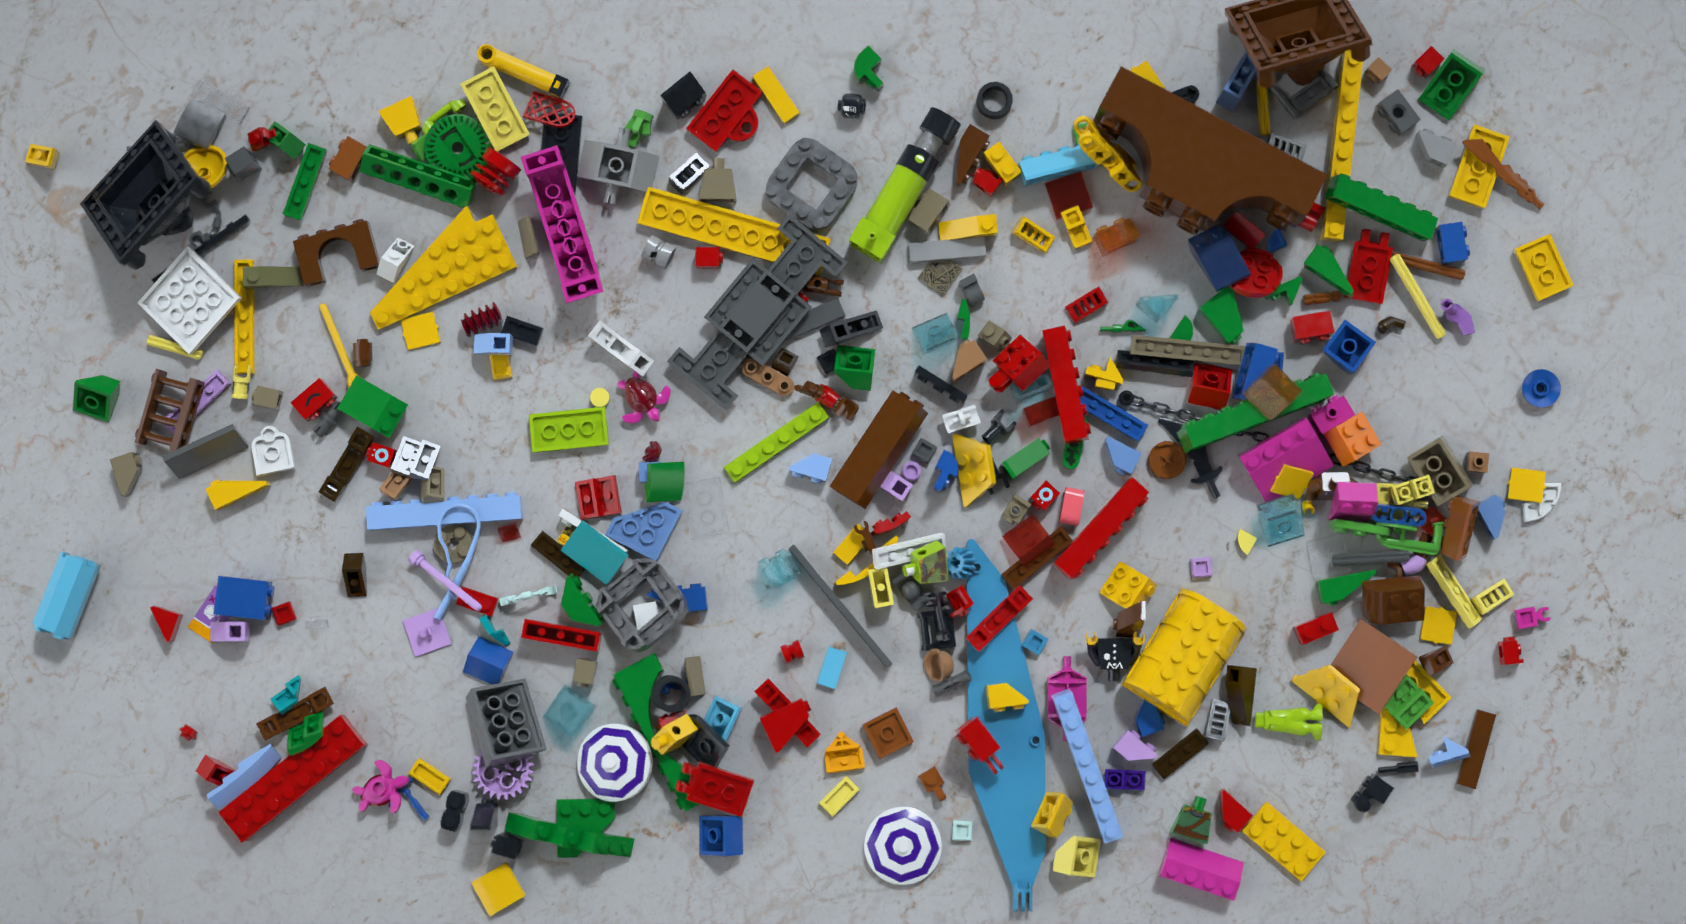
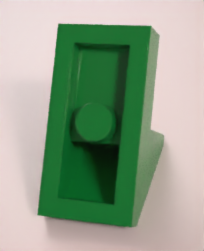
M1300 276L1280 284L1279 288L1271 295L1266 296L1265 299L1271 298L1274 301L1283 297L1282 293H1284L1288 305L1291 306L1302 282V277Z

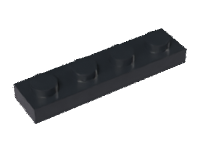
M1118 350L1116 368L1192 377L1194 360L1130 354V351Z

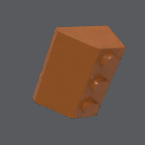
M1458 495L1450 500L1448 506L1450 516L1444 522L1443 529H1446V532L1441 540V554L1456 561H1461L1467 557L1480 501Z

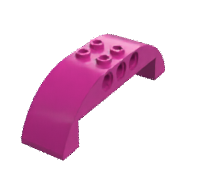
M558 145L521 156L560 276L566 303L568 304L604 292L592 246Z

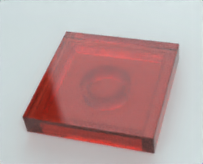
M1081 171L1044 184L1056 220L1062 218L1061 212L1077 205L1081 212L1093 208Z
M1034 514L1002 536L1024 567L1055 545V542Z

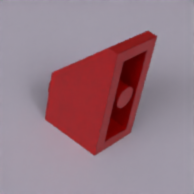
M208 755L203 757L196 769V772L202 778L218 786L223 784V778L236 771Z
M1221 789L1219 794L1221 819L1224 821L1223 826L1230 832L1234 830L1238 833L1253 815L1225 789Z

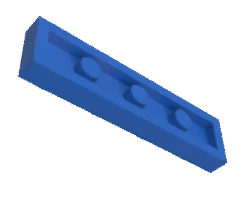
M1082 386L1084 397H1081V402L1086 404L1088 413L1139 442L1148 424Z

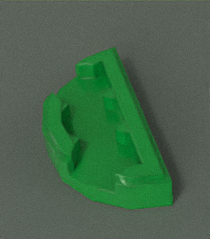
M1186 315L1181 319L1169 339L1191 341L1193 325Z

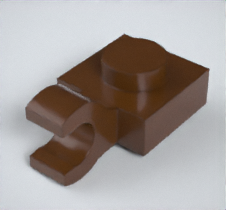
M864 521V530H859L857 525H854V530L863 536L864 540L861 541L865 552L869 551L871 555L872 549H875L876 546L870 534L869 525Z

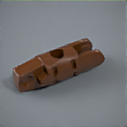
M814 275L805 285L803 291L841 297L842 292L830 290L828 287L829 284L843 285L844 280ZM820 282L821 286L816 287L815 284Z

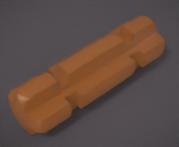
M1339 290L1332 291L1331 293L1322 292L1303 296L1304 305L1341 300Z

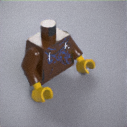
M1347 472L1321 473L1307 485L1306 501L1301 504L1304 514L1307 509H1310L1311 514L1315 512L1312 501L1333 500L1337 482H1358L1353 478H1349V473Z

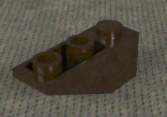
M1227 665L1225 685L1233 724L1251 726L1257 668Z

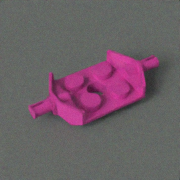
M1063 656L1062 670L1047 678V720L1060 727L1062 725L1051 695L1070 689L1073 693L1082 722L1087 720V678L1072 670L1071 656H1068V663L1067 656ZM1063 731V741H1066V736Z

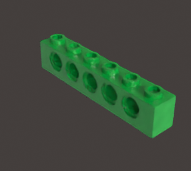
M371 144L368 145L362 154L360 172L370 177L402 186L405 189L437 198L440 201H445L461 208L469 207L474 199L476 180Z

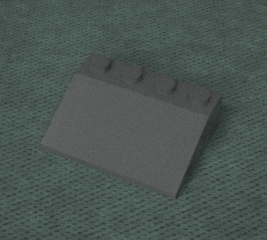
M526 678L470 689L466 700L486 768L505 765L547 749Z

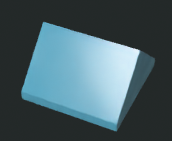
M715 695L704 720L727 742L742 708Z

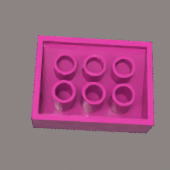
M1305 416L1238 454L1266 504L1283 496L1271 492L1270 489L1276 480L1275 477L1279 475L1284 464L1312 471L1314 473L1312 478L1334 466Z

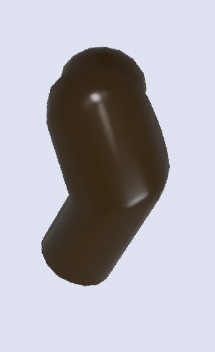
M1388 316L1378 323L1377 330L1381 334L1387 333V330L1392 327L1403 330L1406 321Z

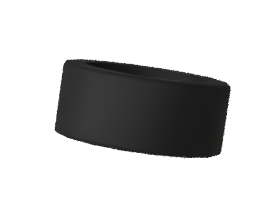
M989 82L983 85L978 92L976 99L977 108L986 118L992 120L1000 119L1006 116L1011 109L1013 103L1012 93L1003 83ZM990 90H999L1006 98L1005 106L999 111H990L984 105V95Z
M665 675L654 683L651 696L654 704L659 709L668 713H676L687 706L690 699V689L683 679L674 675ZM667 683L678 684L682 691L680 700L674 705L664 704L660 697L661 689Z

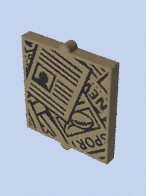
M952 260L928 262L918 278L928 284L930 289L933 288L944 296L963 268Z

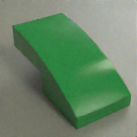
M962 299L957 320L964 321L960 340L967 341L970 331V314L966 300Z

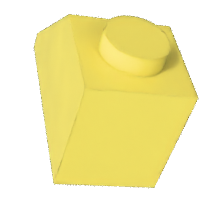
M887 567L868 570L874 608L894 605Z

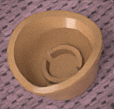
M934 648L928 651L924 658V669L932 680L942 682L953 673L954 662L947 652Z

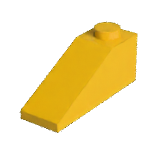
M996 214L938 222L940 241L993 237L998 234Z
M218 479L209 483L210 487L205 490L214 509L221 510L271 486L268 481H220Z

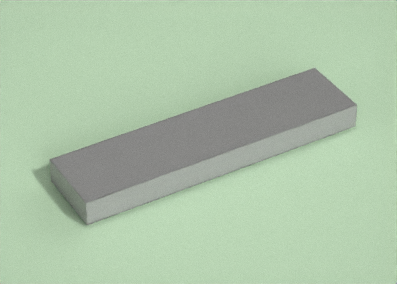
M985 237L909 243L910 263L986 257Z

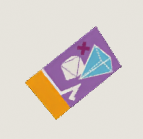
M214 586L188 625L189 629L212 644L214 641H210L211 622H228L231 617L213 614L217 586Z

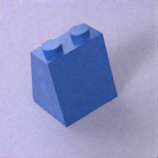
M218 576L213 614L268 620V616L270 617L272 613L270 598L274 596L275 588L272 586V582Z

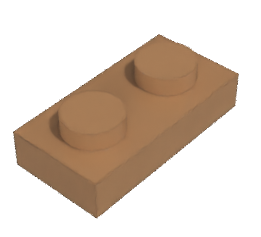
M392 472L379 490L387 497L396 501L414 478Z

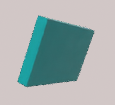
M583 520L561 549L562 552L606 585L629 556Z

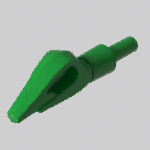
M1126 320L1123 325L1113 324L1112 326L1100 327V331H1112L1113 333L1146 331L1145 328L1133 320ZM1133 323L1136 325V327H1129L1128 324Z

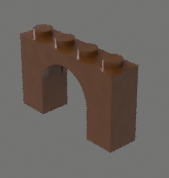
M358 219L348 226L340 224L330 231L322 229L316 231V234L312 236L308 234L300 235L297 237V240L293 241L304 285L311 287L326 282L321 255L324 248L336 240H345L352 244L361 271L365 272L379 267V255L370 223L367 220Z

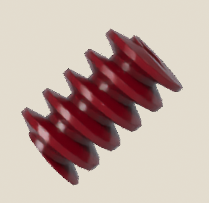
M492 302V309L485 305L484 312L480 307L478 308V314L471 310V317L464 313V319H461V323L466 335L471 337V331L474 334H478L479 328L484 332L485 325L492 329V323L499 326L500 320L503 322V318L495 302Z

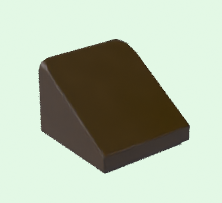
M782 347L774 359L771 368L788 376L799 356Z

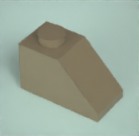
M134 452L109 459L121 496H130L142 472L141 466H143L141 457Z

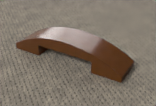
M323 687L298 701L294 707L283 715L278 712L256 724L266 741L303 722L305 716L321 712L330 707L334 702L327 688Z

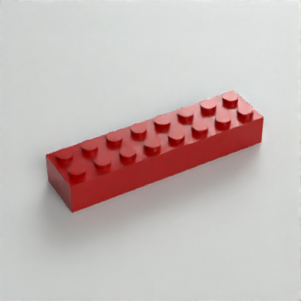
M344 714L339 715L323 728V736L316 743L297 754L289 755L218 813L241 843L246 842L368 744Z

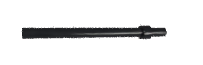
M245 214L235 222H230L226 225L225 229L197 247L194 251L201 255L228 235L235 234L241 226L250 221L249 217ZM164 270L156 277H154L152 279L153 283H155L166 270Z

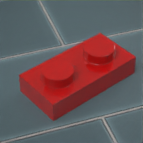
M464 586L461 587L463 591L481 604L482 608L477 612L493 617L499 598ZM460 597L457 598L456 605L476 611Z

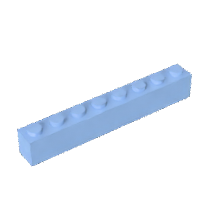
M516 492L505 493V497H498L497 494H486V498L470 495L464 500H459V497H448V501L421 503V499L409 500V504H402V501H390V505H383V502L371 503V506L366 507L367 530L437 526L441 513L447 507L460 503L472 507L477 512L480 523L522 520V496H517ZM458 507L446 513L442 525L477 522L471 511Z
M1070 689L1055 693L1051 697L1101 838L1105 844L1120 839L1123 835L1073 693Z

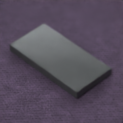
M231 424L162 457L172 472L181 479L249 446L236 427Z

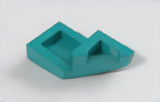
M488 615L479 618L483 627L495 640L504 646L511 644L504 629L496 631Z
M299 675L285 683L286 688L270 698L281 715L298 703L301 685Z

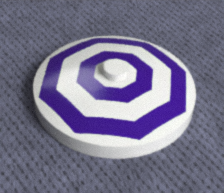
M607 724L593 730L584 739L577 758L578 773L586 789L595 797L612 802L624 801L637 795L646 786L653 765L652 753L646 739L634 728L623 724Z
M894 807L879 814L870 824L864 841L866 859L872 870L885 881L898 885L913 884L926 878L936 867L942 849L940 833L935 823L925 813L911 807Z

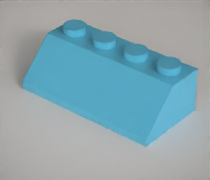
M1079 143L1074 148H1069V146L1059 148V152L1051 153V151L1042 152L1039 157L1035 158L1032 155L1021 158L1022 161L1018 163V167L1022 171L1021 178L1024 187L1095 169L1098 165L1081 149Z

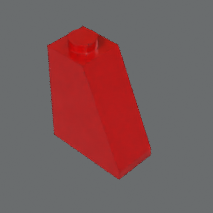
M802 697L759 717L775 753L780 752L810 717L808 712L812 710L808 701H803Z

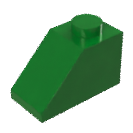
M274 121L268 130L275 128L276 136L269 139V141L295 160L303 152L306 144Z

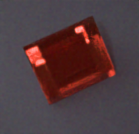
M517 521L498 526L497 528L502 542L521 538Z

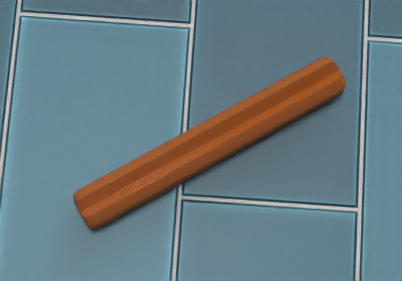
M1398 252L1392 253V256L1400 254L1408 267L1458 280H1463L1465 277V270Z

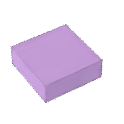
M1210 557L1190 559L1192 578L1212 576Z

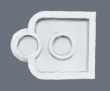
M273 426L265 427L261 431L260 436L256 437L251 445L256 475L263 476L296 469L289 436L279 432Z

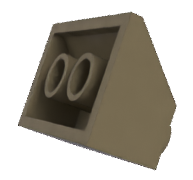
M1443 435L1407 457L1419 477L1430 476L1435 493L1430 495L1437 507L1473 485Z

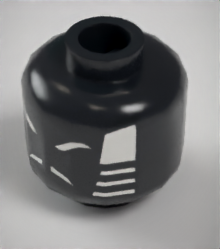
M846 93L843 95L842 100H838V111H841L844 118L859 119L866 112V99H863L860 94Z

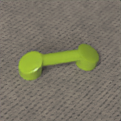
M462 99L448 102V104L427 118L422 127L423 135H427L431 126L448 112L453 110L455 114H458L468 104Z

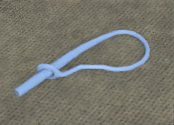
M462 503L447 507L441 513L437 525L438 539L445 550L448 562L445 576L448 578L452 564L448 548L442 539L441 525L443 518L449 510L458 507L468 509L476 518L477 528L462 566L453 580V583L458 587L472 560L481 528L477 512L469 505ZM448 588L444 599L434 615L438 620H441L452 598L457 600V595Z

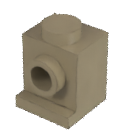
M1014 494L1002 513L1005 516L1004 520L1011 525L1014 523L1019 524L1031 504ZM1013 507L1019 508L1018 514L1012 512Z

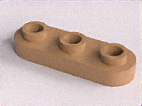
M748 358L743 362L742 371L745 376L781 396H789L793 393L794 382L791 378L766 364L762 366L753 358ZM750 364L755 366L753 371L748 370ZM765 374H771L772 378L770 380H766L764 378ZM782 383H787L788 388L785 390L782 389Z

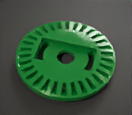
M462 114L448 115L436 121L427 132L424 142L425 157L429 165L470 179L473 178L470 174L472 170L478 173L482 172L476 167V164L486 167L487 163L482 159V156L488 147L491 148V141L482 124L474 118ZM457 129L456 133L448 135L444 141L441 140V137L447 131ZM455 142L462 143L464 147L463 151L459 154L454 153L452 150V145ZM471 155L475 156L469 164L459 167V163L465 162Z

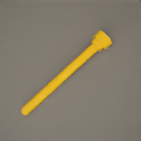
M322 303L319 308L348 375L346 383L349 388L358 374H355L327 305Z

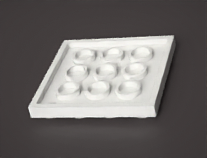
M187 246L139 300L138 304L188 354L192 355L242 298L191 247Z

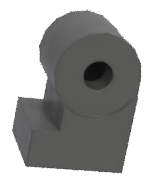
M975 274L959 281L958 284L971 307L985 300Z

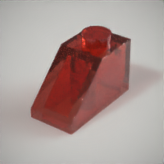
M1056 396L1022 409L1029 428L1059 416Z

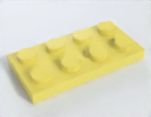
M494 66L460 84L495 151L498 152L530 135Z

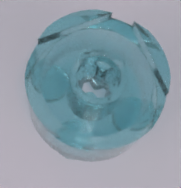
M781 549L775 553V557L771 559L767 557L758 562L759 567L756 570L767 590H771L770 586L774 585L775 588H778L794 579L793 575L796 572L798 575L801 574L790 551L787 552L785 549Z

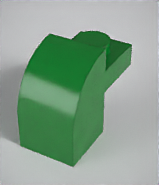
M869 45L856 57L854 74L859 83L865 78V83L870 89L873 90L875 88L879 91L883 87V82L873 70L881 63V58Z

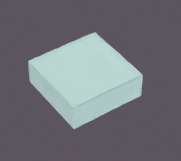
M953 820L952 840L972 841V821Z

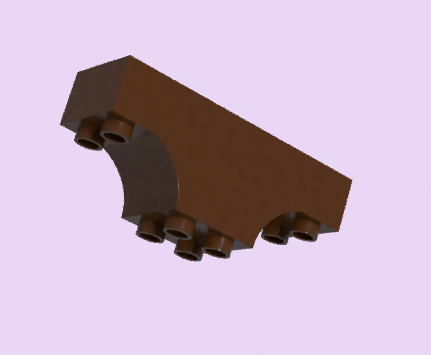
M1122 66L1118 70L1093 119L1105 131L1106 137L1109 140L1116 142L1120 135L1129 140L1137 151L1143 167V186L1139 197L1145 200L1142 207L1158 217H1163L1166 211L1179 218L1176 225L1193 235H1197L1199 230H1208L1220 216L1243 208H1255L1268 213L1266 222L1280 230L1286 231L1289 225L1295 228L1308 215L1328 177L1326 173Z

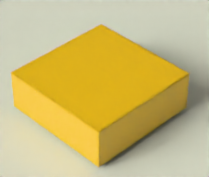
M1097 379L1094 388L1113 391L1115 389V382Z

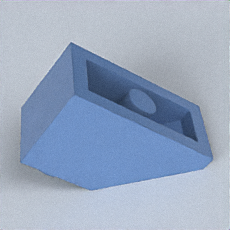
M1107 436L1104 442L1112 466L1116 468L1115 472L1126 476V474L1131 475L1142 453Z
M1492 495L1481 501L1477 516L1490 540L1499 537L1506 512L1503 499L1497 495Z

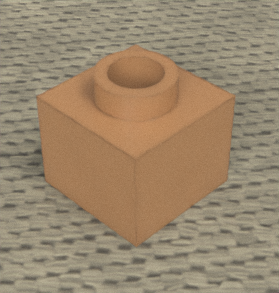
M1378 57L1365 70V73H1367L1366 76L1371 82L1379 84L1392 69Z
M1467 452L1465 472L1487 473L1489 453ZM1477 458L1481 459V465L1476 464Z

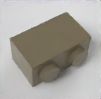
M930 188L927 192L924 191L919 198V204L916 208L913 207L908 215L909 223L928 236L950 206L946 198Z

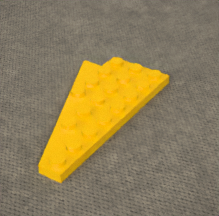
M465 206L371 310L370 314L377 329L379 330L517 267L494 215L491 214L475 222L469 207Z

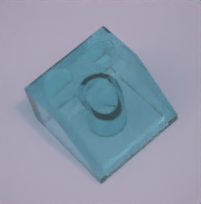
M1293 494L1256 505L1259 522L1268 547L1305 536L1301 508Z
M564 684L543 716L564 733L575 738L597 705Z

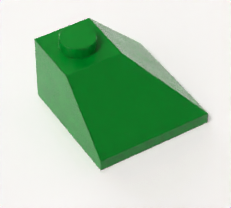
M838 345L834 372L851 389L871 391L876 349Z
M104 375L76 380L74 382L73 411L109 423L119 397L120 381Z

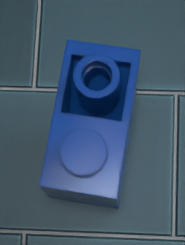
M1142 700L1134 720L1140 736L1144 737L1163 730V725L1166 723L1163 714L1158 713L1156 706L1146 700Z

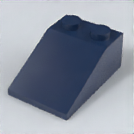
M1223 223L1188 239L1191 254L1216 292L1251 276L1246 263Z

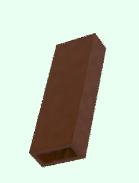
M892 390L830 484L832 489L863 509H866L928 415V412L923 409L924 405L917 400L910 401V397L902 391L898 394Z

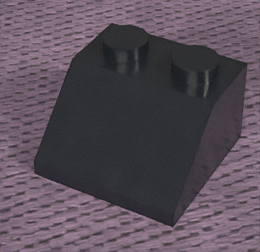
M691 71L660 95L665 106L677 120L680 117L682 119L691 112L690 109L695 105L698 107L706 100V92Z

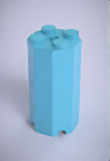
M61 551L33 621L34 629L43 633L52 632L53 637L61 640L73 638L101 565L80 556H70V553Z

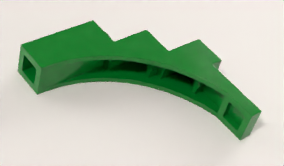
M508 812L504 830L531 840L549 842L561 847L576 848L593 854L630 858L635 840L632 837L576 828L513 812Z

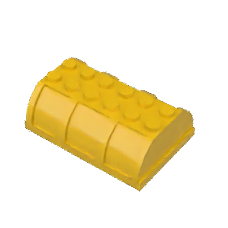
M1180 588L1121 686L1143 700L1148 701L1156 706L1157 709L1187 727L1247 631V628L1237 617L1206 597L1194 591Z

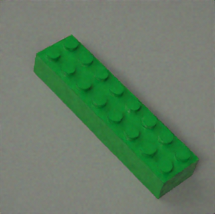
M1319 372L1314 373L1304 379L1303 382L1302 379L1291 382L1286 388L1284 385L1275 388L1268 393L1269 395L1266 392L1259 394L1251 399V402L1249 399H1246L1233 406L1234 408L1230 405L1220 409V411L1216 412V415L1213 412L1206 414L1198 419V422L1196 419L1186 422L1181 426L1182 429L1177 432L1185 454L1327 400L1335 395L1327 374L1320 375Z

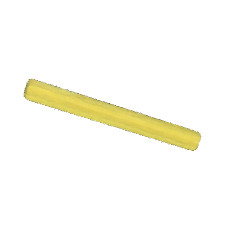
M1400 254L1392 256L1390 258L1391 263L1437 339L1442 338L1446 335V332Z

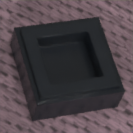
M833 348L817 357L825 374H828L835 368L836 352Z

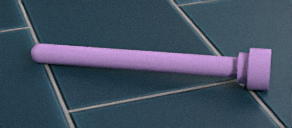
M415 550L410 555L408 562L414 567H422L476 611L481 610L482 606L480 603L430 565L422 552Z

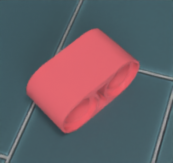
M1065 487L1059 523L1079 525L1085 490Z

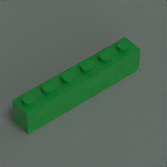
M1346 174L1331 177L1325 199L1420 241L1432 239L1438 221L1437 217L1432 216V212L1419 210L1416 208V205L1411 203H1403L1396 196H1387L1380 189H1371L1367 187L1366 183L1353 181Z

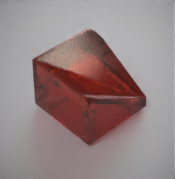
M1429 507L1423 510L1427 519L1420 527L1427 534L1433 535L1434 526L1432 523L1445 522L1446 518L1434 507Z

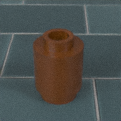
M357 339V343H353V361L356 363V367L371 366L373 352L372 343L368 342V339Z

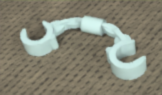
M555 585L539 589L537 592L527 591L519 596H507L499 599L501 606L516 603L518 599L527 600L535 595L547 596L558 593Z

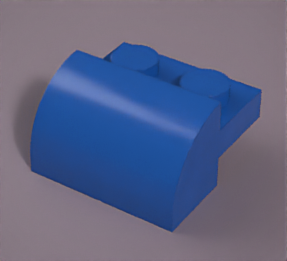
M943 450L935 467V470L941 472L933 490L939 493L942 489L946 490L951 480L947 477L950 476L955 479L958 474L957 460L946 450Z

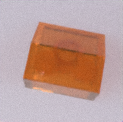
M1122 217L1113 222L1114 225L1108 228L1107 225L1096 229L1097 232L1094 233L1093 237L1102 257L1137 242L1141 237L1130 218L1125 220Z
M1272 364L1242 394L1271 421L1288 407L1302 390L1276 364Z

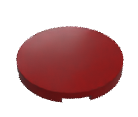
M1246 248L1244 251H1240L1251 276L1231 285V289L1249 298H1262L1274 293L1279 288L1283 277V269L1271 253L1262 249Z

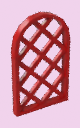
M533 91L523 118L552 127L563 128L572 124L576 113L574 106L570 102ZM547 99L549 104L542 106L541 101ZM538 103L541 108L534 110L532 105ZM559 103L562 108L555 110L553 105ZM551 107L553 112L547 114L544 109ZM571 107L573 112L568 114L565 109ZM542 110L544 115L538 118L536 113ZM564 111L565 116L559 118L557 113ZM555 114L557 119L550 121L548 116ZM567 118L568 122L562 124L561 120Z

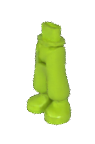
M1316 704L1312 710L1299 707L1282 710H1264V713L1256 712L1255 728H1264V730L1298 736L1312 734L1315 740L1321 741L1322 723L1310 724L1306 723V721H1322V704Z

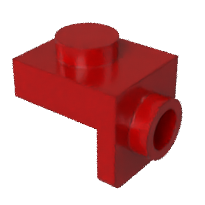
M963 585L946 594L955 609V612L950 614L951 618L957 614L959 617H962L969 612L968 608L974 605Z

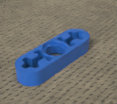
M1380 503L1377 504L1376 511L1380 508L1382 512L1388 513L1389 519H1387L1385 514H1380L1379 517L1374 514L1371 517L1376 522L1408 526H1422L1427 519L1425 512L1420 508ZM1396 510L1403 512V517L1399 520L1393 519V513ZM1407 511H1409V515L1415 516L1417 512H1419V515L1422 516V518H1419L1415 522L1414 518L1408 517V521H1406Z

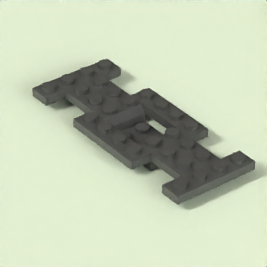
M790 214L777 228L791 240L790 244L768 270L752 258L704 316L718 330L698 355L693 359L679 347L667 361L726 411L737 399L738 395L724 383L748 354L764 366L812 307L800 298L798 294L821 266L837 278L848 265L844 258Z

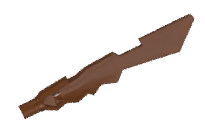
M1483 139L1463 140V145L1483 164L1488 162L1496 170V175L1507 185L1513 187L1519 196L1527 202L1534 204L1539 210L1544 206V203L1537 197L1535 190L1529 187L1527 180L1522 179L1520 174L1514 173L1510 165H1502Z

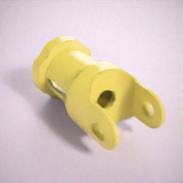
M235 364L233 371L234 393L231 394L232 398L249 399L247 388L251 376L250 365L248 366L247 376L240 377L237 375V364Z

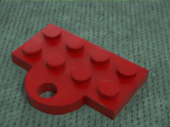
M732 69L690 122L686 130L715 152L720 149L728 138L736 142L747 141L755 135L758 129V116L752 107L763 92ZM745 123H749L753 128L751 132L744 133L741 129Z

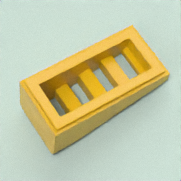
M1025 216L1020 217L1011 232L1044 253L1047 252L1055 239V236ZM1024 224H1025V225H1027V226H1026V228L1024 229V231H1023V233H1022V232H1021V229L1023 228V226H1024ZM1030 229H1034L1031 235L1028 237L1027 234L1030 231ZM1039 232V233H1040L1039 237L1037 238L1036 241H1034L1033 239L1035 238L1036 234ZM1046 236L1047 239L1045 240L1044 244L1040 245V242L1042 241L1043 237Z

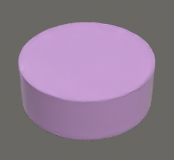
M907 462L902 468V475L906 480H917L921 475V467L916 462Z

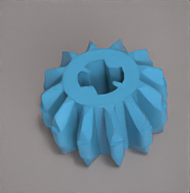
M955 547L953 551H948V575H952L953 579L962 580L967 579V576L973 575L972 569H976L973 563L977 561L975 558H972L974 553L964 547Z

